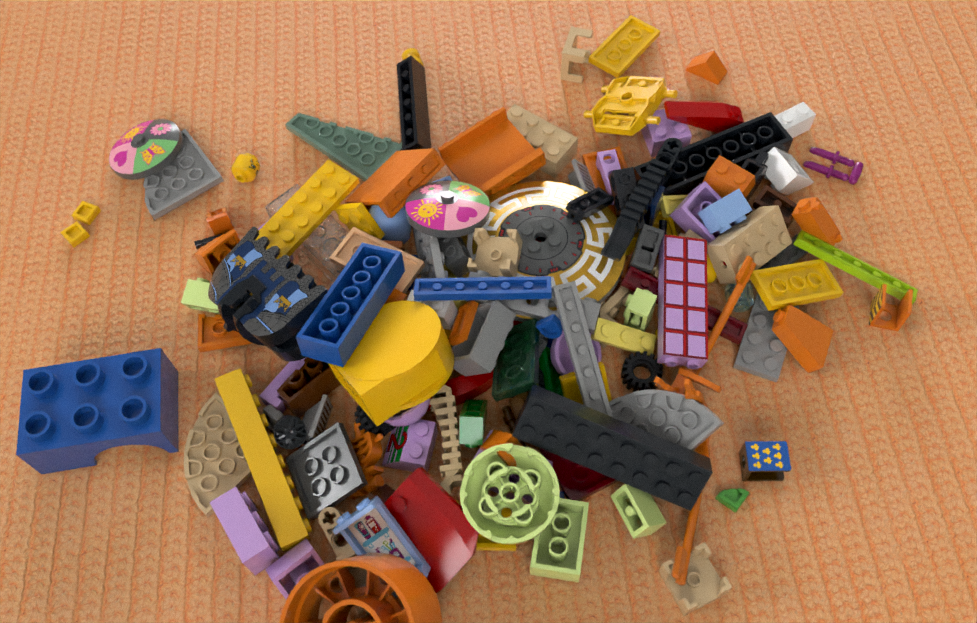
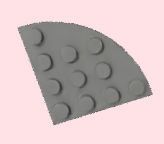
M186 129L181 131L183 134V145L176 158L161 171L144 179V199L154 220L224 181Z
M634 391L609 402L613 418L692 451L724 424L705 405L694 399H686L683 394L671 391Z

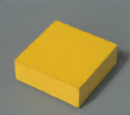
M82 201L71 216L74 220L91 225L101 212L99 206Z
M78 221L60 232L73 248L90 237L89 233Z

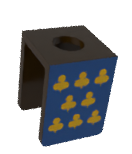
M745 441L739 451L742 481H783L784 472L791 470L786 441Z

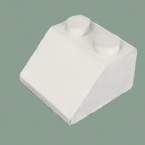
M773 147L768 152L769 158L765 163L768 168L764 178L771 181V188L777 192L789 195L814 182L791 154L776 147Z

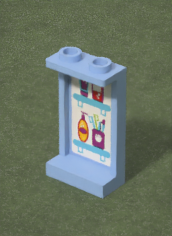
M378 496L372 500H369V498L364 499L356 506V511L352 514L346 512L336 520L337 525L333 529L334 534L337 535L340 532L357 556L373 552L392 554L410 562L427 578L431 567ZM393 591L392 595L397 598L398 595Z

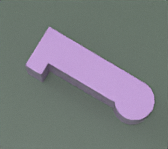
M615 149L597 152L596 157L597 169L600 170L606 191L611 196L612 192L608 177L613 170L621 169ZM611 156V159L603 160L604 157Z
M304 359L289 362L259 395L266 406L270 404L282 413L286 410L277 390L296 369L299 370L304 365Z

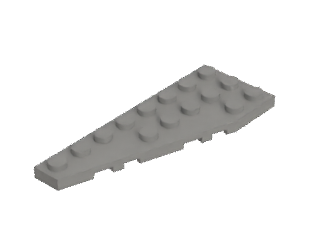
M413 228L417 257L425 263V267L420 272L421 278H448V272L444 271L443 268L445 263L444 253L440 252L437 237L424 234Z

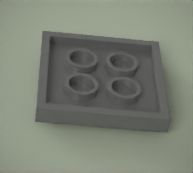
M340 422L335 423L285 458L308 520H315L324 508L336 506L368 484L344 424Z

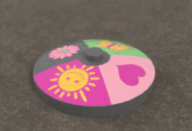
M154 119L143 122L128 130L117 140L111 149L109 164L114 172L124 179L136 180L149 177L164 169L176 158L183 145V134L174 122L167 119Z
M437 181L417 188L408 196L405 202V214L409 224L424 234L442 238L460 237L471 234L475 231V228H481L486 224L490 216V201L482 190L471 184L459 181Z

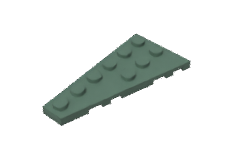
M301 113L296 114L285 124L287 130L363 181H366L396 151H402V142L396 143L387 137L384 139L378 138L372 133L347 126L345 128L339 127L337 123L333 122L325 123L320 121L319 118Z

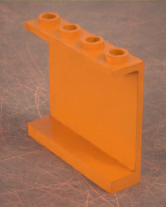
M504 106L438 148L440 157L458 181L479 188L487 197L504 188L515 185L546 164L543 150L540 147L535 150L509 121Z
M435 148L396 151L344 202L346 204L363 203L366 208L369 205H378L388 218H393L405 206L408 196L417 188L425 185L445 163Z

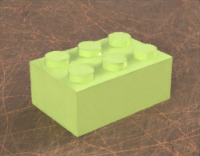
M559 499L558 509L552 522L541 534L534 538L530 575L579 583L589 502Z

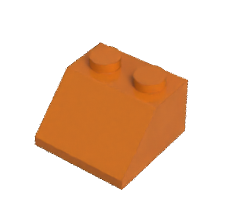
M719 155L708 170L703 182L706 181L721 198L737 189H740L746 198L755 186V175Z

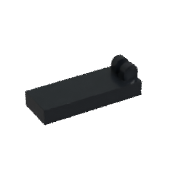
M597 187L567 203L565 208L568 211L567 218L571 219L574 217L573 222L577 224L612 205L614 197Z

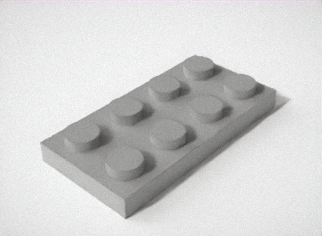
M758 293L733 368L777 382L787 348L771 330L774 323L773 316L777 310L768 311Z

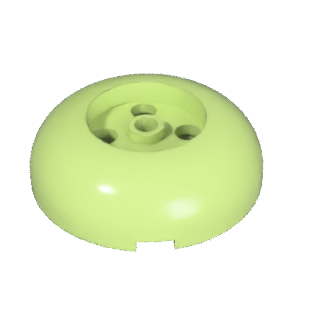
M511 443L490 447L477 455L465 470L460 489L461 506L470 525L485 538L502 544L523 543L541 534L552 522L560 499L558 478L548 460L530 447L513 445ZM500 450L511 454L516 461L517 467L507 466L500 459L497 452ZM513 474L518 475L520 478L516 484L509 481V477ZM492 487H496L499 490L498 495L495 497H491L488 494L489 489ZM510 492L514 493L515 496L512 500L506 498V495ZM524 495H530L533 498L531 504H524L522 502ZM504 508H509L512 514L510 517L504 518L501 515V511Z

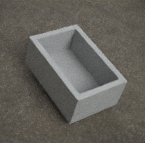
M498 300L479 304L467 341L452 346L455 358L453 369L464 376L491 373L496 366V359L500 351L505 346V339L513 327L516 314Z

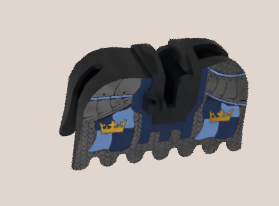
M252 227L216 268L209 285V299L218 306L220 316L225 322L223 327L226 331L234 330L239 332L244 339L257 345L266 346L282 360L288 362L302 360L306 357L301 354L296 336L327 293V289L323 285H317L311 275H306L302 272V267L294 265L288 255H283L277 259L280 254L278 246H272L266 250L270 240L265 236L256 240L259 230L256 227Z

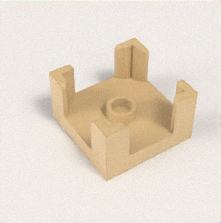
M571 26L562 51L561 80L582 84L584 76L570 72L574 62L581 64L589 63L588 59L591 51L577 48L578 36L592 38L593 30Z
M475 228L473 238L478 246L475 261L472 258L468 259L467 268L469 271L477 272V270L488 272L489 276L498 277L499 275L516 277L523 243L517 229H507L506 232L509 237H490L485 228Z
M706 542L696 546L691 552L685 585L675 583L676 578L672 576L673 559L662 563L658 571L683 616L719 599L732 588L727 577L725 576L721 580L710 562L709 557L712 553Z

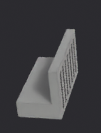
M576 159L571 160L574 171L568 175L571 186L578 187L587 192L595 189L588 168Z
M323 394L321 401L304 414L302 421L307 429V437L303 444H307L325 431L333 408L327 395Z

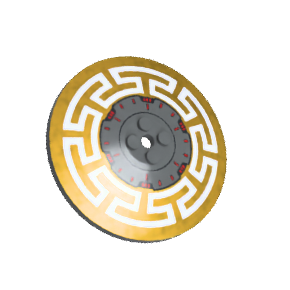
M534 181L504 188L488 197L490 201V216L486 224L481 228H485L490 237H509L506 232L507 229H517L523 241L516 277L551 276V288L555 285L575 281L580 299L584 300V297L593 298L599 304L615 289L623 273L626 252L621 260L617 262L601 255V251L614 229L617 221L616 216L606 207L577 224L573 222L574 217L571 219L567 218L568 211L565 210L567 203L587 193V191L559 182ZM473 232L461 237L472 260L475 261L478 245L473 238ZM538 237H544L546 241L538 242L535 239ZM470 272L463 275L462 278H468ZM527 299L526 302L529 305H535L539 299ZM555 301L548 305V308L552 311L557 310ZM517 314L514 321L536 324L539 321Z

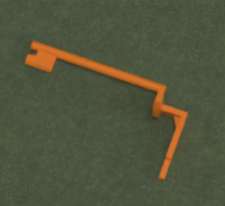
M746 256L735 277L737 284L708 337V356L757 265L750 256ZM682 366L671 386L657 376L653 381L660 390L683 395L686 392L684 387L685 379H690L691 382L693 381L716 393H720L722 390L720 386L699 376L702 368L690 370Z
M685 379V398L694 399L708 408L701 391L695 390L690 379ZM710 436L695 449L697 453L706 457L710 456ZM703 490L692 510L689 511L683 545L677 546L672 576L676 578L675 583L678 585H685Z

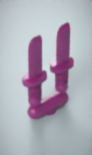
M818 147L810 148V153L831 160L832 164H836L837 161V163L845 164V166L853 167L849 177L846 173L833 170V165H830L828 168L812 161H805L803 163L804 167L825 174L828 179L831 175V177L839 178L842 181L848 180L851 185L858 182L863 169L862 162L855 163L853 159L839 155V151H836L834 154Z

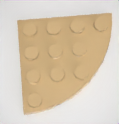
M217 393L206 402L198 413L199 417L193 429L189 431L184 451V472L191 495L198 507L208 518L214 513L210 504L211 501L234 487L239 488L252 476L222 397Z

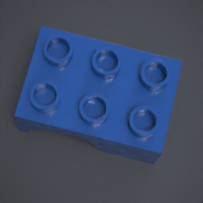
M161 348L23 370L16 455L40 474L97 465L95 460L97 454L106 449L124 445H149L162 448L169 453L179 452L178 371Z

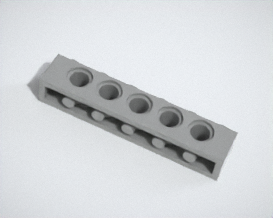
M477 270V272L470 271L468 278L492 276H489L488 272ZM553 292L552 299H539L535 305H529L526 302L527 299L498 300L517 315L542 320L555 314L560 319L558 310L552 311L548 308L549 303L555 301ZM584 297V300L580 299L589 333L594 334L601 304L597 303L596 299ZM474 300V301H476V302L479 303V304H482V303H486V302H490V301H494V300Z

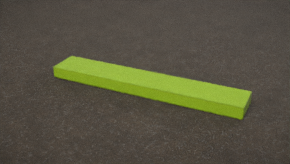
M800 230L793 245L880 289L882 284H887L886 293L899 300H902L907 291L912 289V305L916 301L918 292L916 288L803 230Z

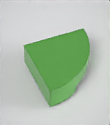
M741 488L727 489L721 491L715 499L736 513L750 492Z

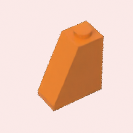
M792 305L777 310L773 316L774 323L771 330L806 372L811 373L823 368L834 330Z

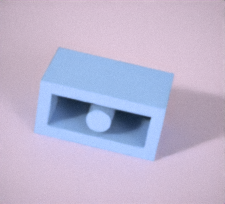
M737 189L698 212V215L710 234L719 231L721 234L732 228L730 223L734 222L737 225L747 219L745 214L752 211V208L741 190Z

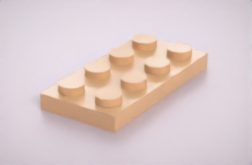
M355 227L350 230L329 257L331 263L344 269L361 243L401 251L405 272L395 286V289L403 293L407 292L415 278L425 267L423 260Z

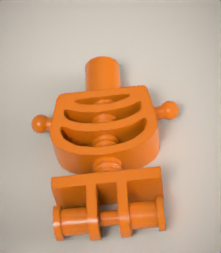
M356 422L354 423L355 439L351 440V444L368 484L350 496L354 500L359 496H365L374 491L376 487L384 485V480L380 475L384 473V468L375 466L382 456L381 440H383L384 436L381 433L377 435L371 432L364 433L366 430L363 428L360 431L358 427L361 424H356Z

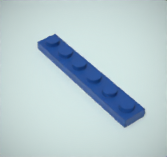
M551 276L415 278L413 295L414 301L552 299Z

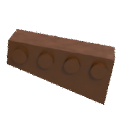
M306 357L304 365L299 370L296 369L277 390L286 407L295 416H302L321 401L323 394L328 395L341 385L328 363Z

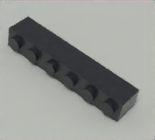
M409 56L397 64L402 150L431 148L425 68L412 56Z

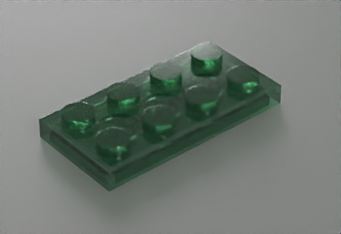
M536 318L514 325L507 334L505 346L500 351L496 359V366L493 369L492 397L496 402L530 391L533 384L538 386L539 330L535 327L537 323Z

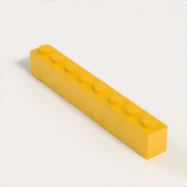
M241 368L214 378L281 549L284 552L295 547L305 538L308 541L311 540L308 534L312 531L307 518L302 519L299 512L303 510L298 496L294 498L291 489L295 488L290 475L285 477L282 469L286 465L282 455H276L274 451L277 443L273 433L268 435L265 427H268L269 423L265 414L260 415L257 407L261 406L256 393L252 395L249 388L253 384L249 375H244Z

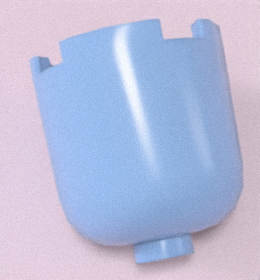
M378 205L371 206L369 213L385 233L381 240L402 241L405 244L409 240L411 225L407 221L405 206L393 218H388Z

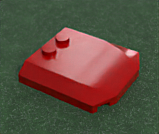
M418 467L396 489L384 505L431 567L427 580L432 585L435 593H438L445 588L475 555L479 533L468 522L462 507L423 467Z

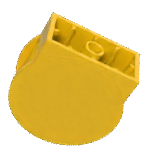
M396 301L382 306L344 367L328 364L340 384L374 424L379 426L399 411L417 406L435 395L449 379L453 371L455 358L439 316L430 306L416 301Z

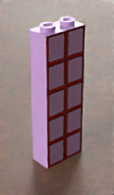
M664 234L659 247L657 363H664L669 367L681 365L687 366L689 369H699L708 361L707 240Z

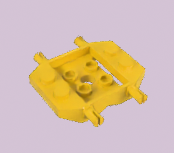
M639 76L615 78L609 86L602 85L601 92L605 93V96L597 101L591 111L585 110L583 116L584 118L593 119L595 132L633 136L648 124L659 125L660 117L653 116L663 99H676L678 92L677 90H667L665 78ZM626 113V114H629V116L617 115V114Z

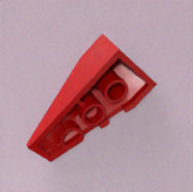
M715 101L664 102L667 119L711 132L720 133L744 123L740 107Z

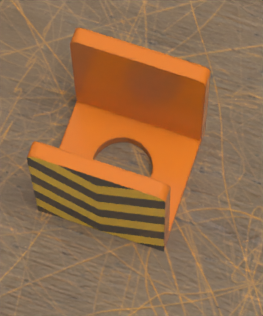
M882 284L871 301L869 326L898 332L911 315L913 290L909 289L898 305L885 303L887 284ZM882 311L888 312L891 320H882L879 317Z

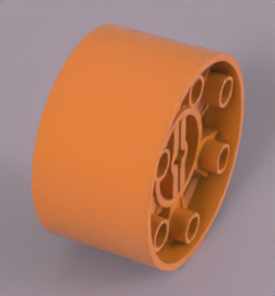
M373 552L330 562L306 574L290 592L282 609L279 623H442V614L432 585L419 569L398 556ZM348 566L367 570L366 586L356 588L355 579L350 574ZM339 580L341 582L343 589H341L339 586ZM393 591L396 592L405 609H402L397 599L392 595ZM322 598H324L333 606L326 612L323 619H319V609ZM353 605L361 606L369 612V614L355 620L347 621L348 614Z

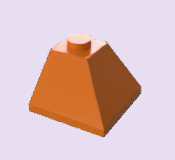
M232 229L211 240L194 253L199 264L211 276H213L222 260L240 242L237 232Z

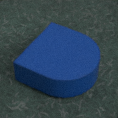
M555 314L537 321L535 326L545 337L551 339L559 338L563 332L561 321Z

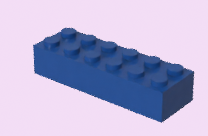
M361 243L297 334L296 339L302 356L341 367L345 366L405 272L401 251Z

